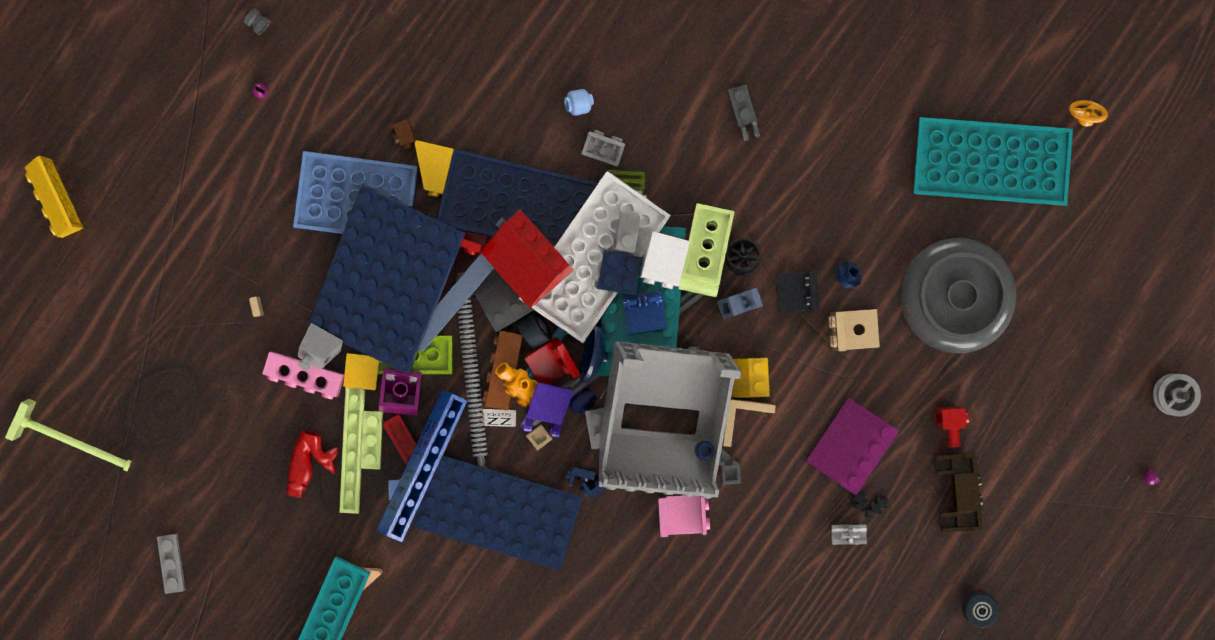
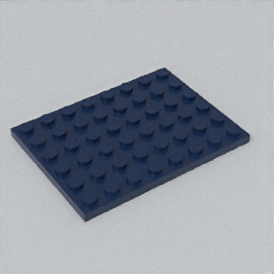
M361 185L307 326H310L312 323L343 340L344 344L405 374H409L466 232L366 185Z

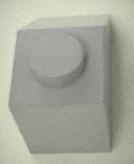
M621 212L614 251L629 254L635 253L640 216Z

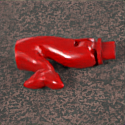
M302 430L292 453L286 494L301 498L303 490H306L305 486L309 484L312 477L310 452L323 467L334 474L335 465L333 460L337 456L338 448L336 447L324 452L321 447V435Z

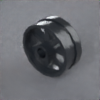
M746 238L731 242L726 251V265L729 270L738 275L753 273L760 263L761 254L758 245ZM738 246L741 247L739 251L735 250L734 248ZM752 251H755L757 256H751L749 254ZM730 252L737 255L736 257L729 258ZM748 260H753L756 262L754 263V265L751 266ZM738 261V266H735L731 262ZM746 264V268H741V265Z

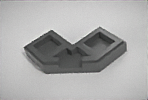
M721 449L719 466H721L722 485L740 484V464L726 451Z

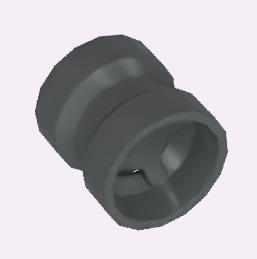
M254 8L247 14L243 23L248 27L252 26L253 31L257 35H261L268 28L271 21L267 17L261 16V12Z

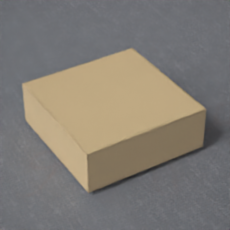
M260 297L250 298L253 316H264Z
M542 424L526 435L537 451L553 439Z

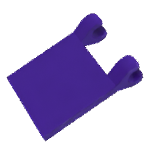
M537 382L526 416L521 422L523 431L530 432L532 430L534 419L552 423L549 433L552 437L558 438L574 390Z

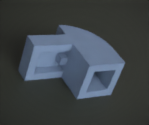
M757 288L717 301L723 319L763 306Z

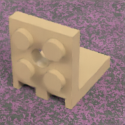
M877 309L830 312L828 324L832 332L830 347H833V351L880 347ZM857 324H861L864 328V332L861 335L854 333L853 329Z
M731 398L722 445L731 447L736 408L775 413L776 406L770 403Z

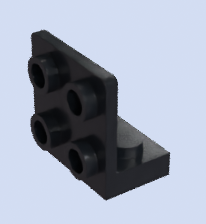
M817 271L776 275L779 312L819 310Z

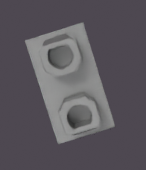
M831 525V544H867V525Z

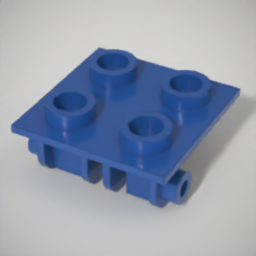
M661 290L636 294V296H623L629 334L667 328Z

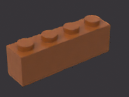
M500 331L499 334L495 335L494 345H497L496 353L492 352L490 364H493L492 372H488L487 383H490L489 390H485L483 397L486 407L507 411L510 408L512 396L505 392L506 387L503 385L505 379L499 378L495 371L504 362L512 367V369L517 370L523 340L522 334Z

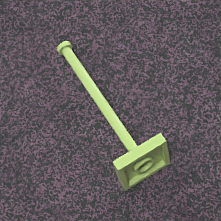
M31 399L21 402L5 437L13 441L21 437L24 428L29 427L124 468V471H128L132 463L131 460H123L30 420L31 412L36 404V401Z

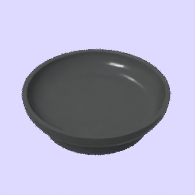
M958 237L937 241L924 248L915 256L904 274L900 300L904 318L920 340L942 352L962 354L980 350L1001 336L1013 317L1017 291L1015 280L1008 264L994 249L977 240Z

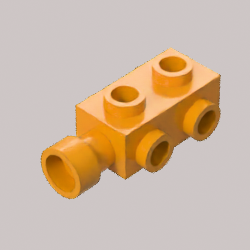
M506 362L501 363L496 368L495 373L502 380L505 379L503 383L506 387L505 392L512 397L516 396L518 398L517 403L527 408L532 399L537 381L528 377L529 374L525 370L520 368L519 370L512 369Z

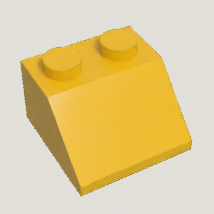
M768 358L733 359L741 370L740 379L734 378L731 397H770Z

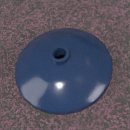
M596 325L589 333L583 351L580 367V381L583 383L590 381L599 372L602 364H606L608 359V352H605L606 342L600 327Z

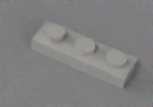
M178 533L158 536L157 542L165 594L185 591Z

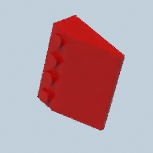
M520 209L501 226L481 251V254L530 309L574 271L570 264Z

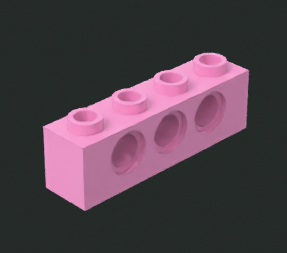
M269 352L262 373L267 375L266 379L278 382V379L286 381L285 385L294 388L297 385L304 387L303 391L313 394L315 391L322 393V397L328 399L339 396L345 374L326 368L318 369L313 365L308 371H305L299 366L301 360ZM283 365L289 367L290 372L287 376L281 373ZM301 371H305L308 374V379L305 382L299 378ZM320 376L326 379L324 387H320L317 383Z

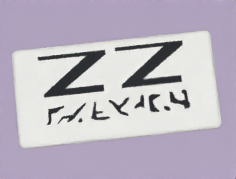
M483 409L484 416L482 418H484V421L482 423H485L484 426H516V410Z

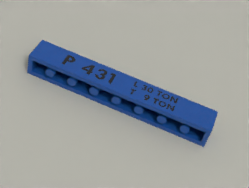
M441 391L377 528L378 532L397 541H403L467 400L453 393Z

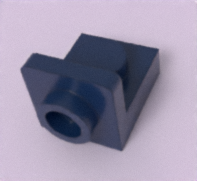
M573 465V469H568L566 480L569 481V486H572L576 475L579 476V480L589 482L590 479L594 480L596 471Z
M599 479L592 483L593 488H590L585 481L581 482L582 487L580 488L586 497L590 496L592 499L607 489L599 487Z

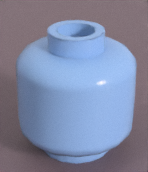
M585 89L570 91L564 98L565 109L573 116L589 113L591 105L594 104L592 94H588Z

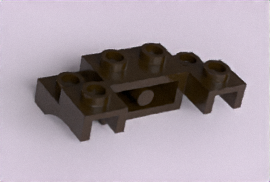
M976 453L934 455L936 475L951 474L954 511L939 512L941 532L983 530L981 516L983 496L979 494V487H981L982 482L981 476L977 472Z

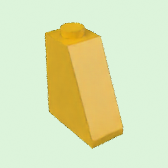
M416 140L415 147L424 190L429 191L428 195L439 197L440 194L443 195L454 149Z

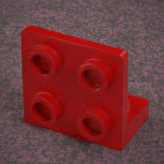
M557 337L524 357L537 382L550 384L564 374L567 375L569 373L573 378L580 375L564 344Z

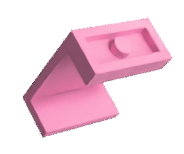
M683 495L658 497L661 537L692 533L707 535V530L710 529V519L706 518V510H709L708 499L695 495L692 497Z

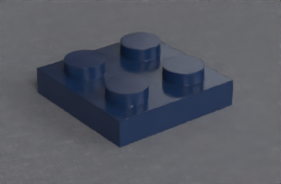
M604 250L597 289L636 296L642 257Z

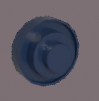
M844 261L836 267L837 280L843 287L854 289L861 283L860 270L852 262Z

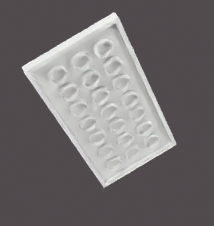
M607 171L554 247L574 271L532 308L583 343L617 294L616 292L597 289L603 251L642 257L645 252L649 232L659 233L671 215ZM621 212L640 216L639 233L634 254L614 251Z

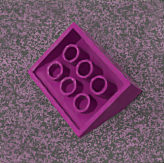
M848 398L806 462L857 495L899 431Z

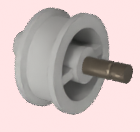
M1167 374L1161 377L1154 386V403L1165 414L1186 416L1192 413L1200 403L1201 391L1199 385L1188 375Z

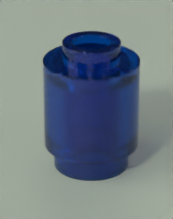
M588 387L573 396L568 406L575 414L578 412L581 415L595 404L594 402L597 398Z

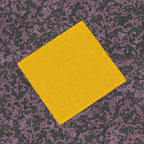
M347 353L343 386L376 390L379 360L366 355Z

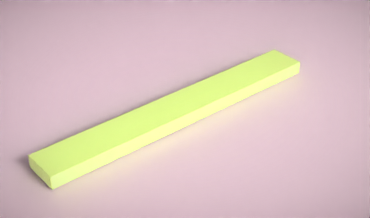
M345 388L339 513L359 514L365 389Z

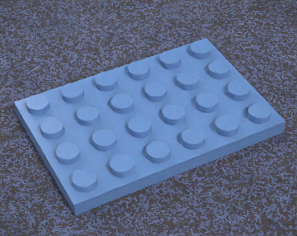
M303 151L293 227L343 234L361 185H366L413 207L418 166Z

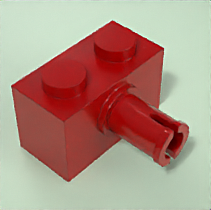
M961 407L935 408L936 427L948 431V447H960L959 429L966 428V423H969L968 412L965 411V408Z

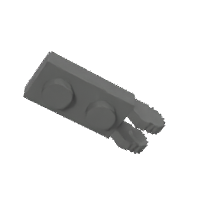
M747 85L729 89L728 95L743 140L746 141L749 137L745 125L748 124L752 125L755 137H760Z

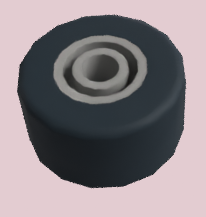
M530 312L518 321L520 333L534 349L552 340L550 328L538 313Z
M977 591L965 598L962 612L970 624L978 628H986L996 622L999 616V607L992 596L985 592Z

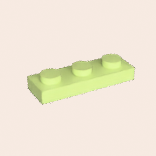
M363 411L361 469H381L384 412Z

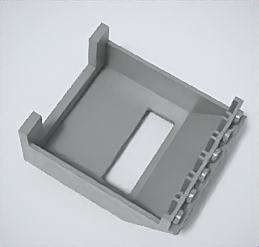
M615 341L600 429L599 487H605L610 490L620 488L631 492L635 490H641L646 493L662 492L666 495L682 494L686 497L695 495L706 499L718 497L719 489L715 482L734 378L740 379L741 370L730 354ZM629 403L698 410L699 415L695 434L623 428L621 423L624 405ZM700 441H708L714 447L713 456L708 460H701L695 455V446Z

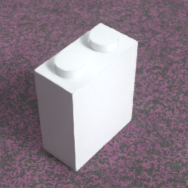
M653 231L649 232L639 277L643 278L644 283L654 285V282L662 283L661 287L673 289V286L679 287L690 241Z

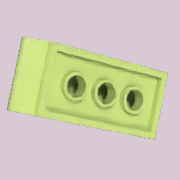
M696 204L688 240L690 244L678 289L717 297L735 211ZM711 226L715 229V231H710L707 229V227ZM708 244L711 246V249H705L703 245ZM699 263H706L708 267L703 268Z

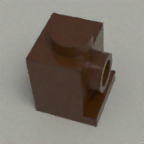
M408 119L389 125L390 129L396 132L393 133L396 144H400L403 150L414 147L413 144L416 138Z

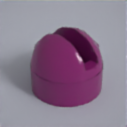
M257 83L253 86L252 92L255 97L263 99L268 95L269 90L265 84ZM258 87V88H260V89H262V90H265V91H264V93L262 94V93L256 91V88Z
M1152 469L1144 474L1143 479L1146 484L1155 485L1160 482V479Z

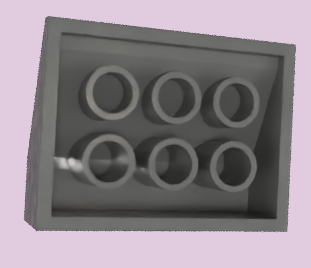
M495 268L473 292L496 332L534 311L533 308L530 309L519 299L520 297Z

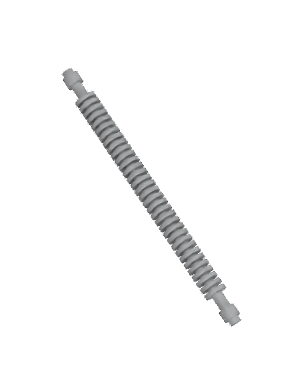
M464 272L457 273V277H455L456 282L462 277ZM467 300L461 306V311H457V314H461V316H458V319H462V321H458V324L462 323L459 329L463 328L459 333H463L460 338H464V340L460 342L465 344L461 346L465 350L461 351L466 353V355H462V358H466V360L462 361L467 363V365H463V368H467V370H464V373H468V375H464V378H468V380H465V383H469L465 385V388H469L466 390V393L470 392V394L466 395V398L470 397V399H467V402H471V404H467V407L472 408L468 409V412H472L468 416L473 418L469 419V422H473V424L469 425L474 427L470 429V432H474L470 434L471 437H475L471 439V442H475L472 444V447H476L472 449V452H476L473 453V457H477V464L487 468L484 456L488 455V452H484L487 450V447H483L487 445V442H483L486 440V437H482L486 435V432H482L485 430V427L481 428L485 423H481V421H484V418H480V416H484V413L479 412L483 411V408H479L483 404L478 403V401H482V398H478V396L482 395L477 393L481 391V388H477L480 386V383H476L480 381V378L476 379L479 373L475 374V372L479 371V368L475 369V367H478V364H474V362H478V359H474V357H477V354H473V352H477V349H473V347H476V344H472L476 340L471 338L475 337V334H471L475 330L470 329V327H474V324L470 325L474 321L469 319L473 317V314L469 315L472 310H468V308H471L472 305H468V303H471V300Z

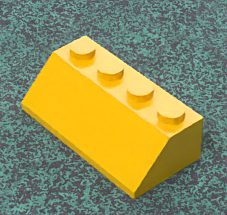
M42 156L33 159L25 166L27 171L25 176L29 183H32L35 190H33V193L43 206L41 208L42 213L49 219L51 223L49 227L53 235L64 238L83 229L52 159Z

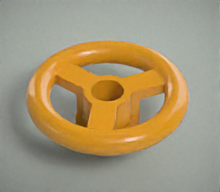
M1075 101L1069 107L1071 115L1078 119V123L1083 126H1092L1093 123L1104 121L1108 116L1107 110L1102 105L1092 101ZM1079 106H1088L1085 108H1076ZM1094 110H1099L1102 113V115L1098 116L1096 113H1094Z

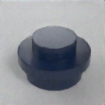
M700 441L695 446V455L701 460H708L713 456L714 447L708 441Z

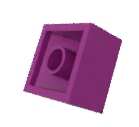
M383 369L379 412L417 416L422 373L410 371L409 374H405L399 370Z

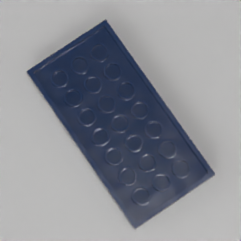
M454 149L437 219L460 230L493 237L500 229L496 225L501 218L507 221L520 209L555 247L598 185V182Z
M442 455L418 507L413 527L561 571L582 496Z

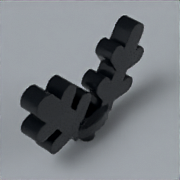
M860 491L855 495L856 497L852 498L853 501L858 502L854 507L865 512L866 518L869 517V513L882 514L880 508H887L885 504L888 502L887 497L882 499L877 497L876 505L874 502L870 503L871 509H866L869 501H863L866 495L861 494Z

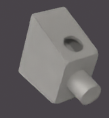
M311 323L299 346L298 357L302 359L299 363L300 368L308 371L312 365L318 369L324 368L341 352L343 340Z

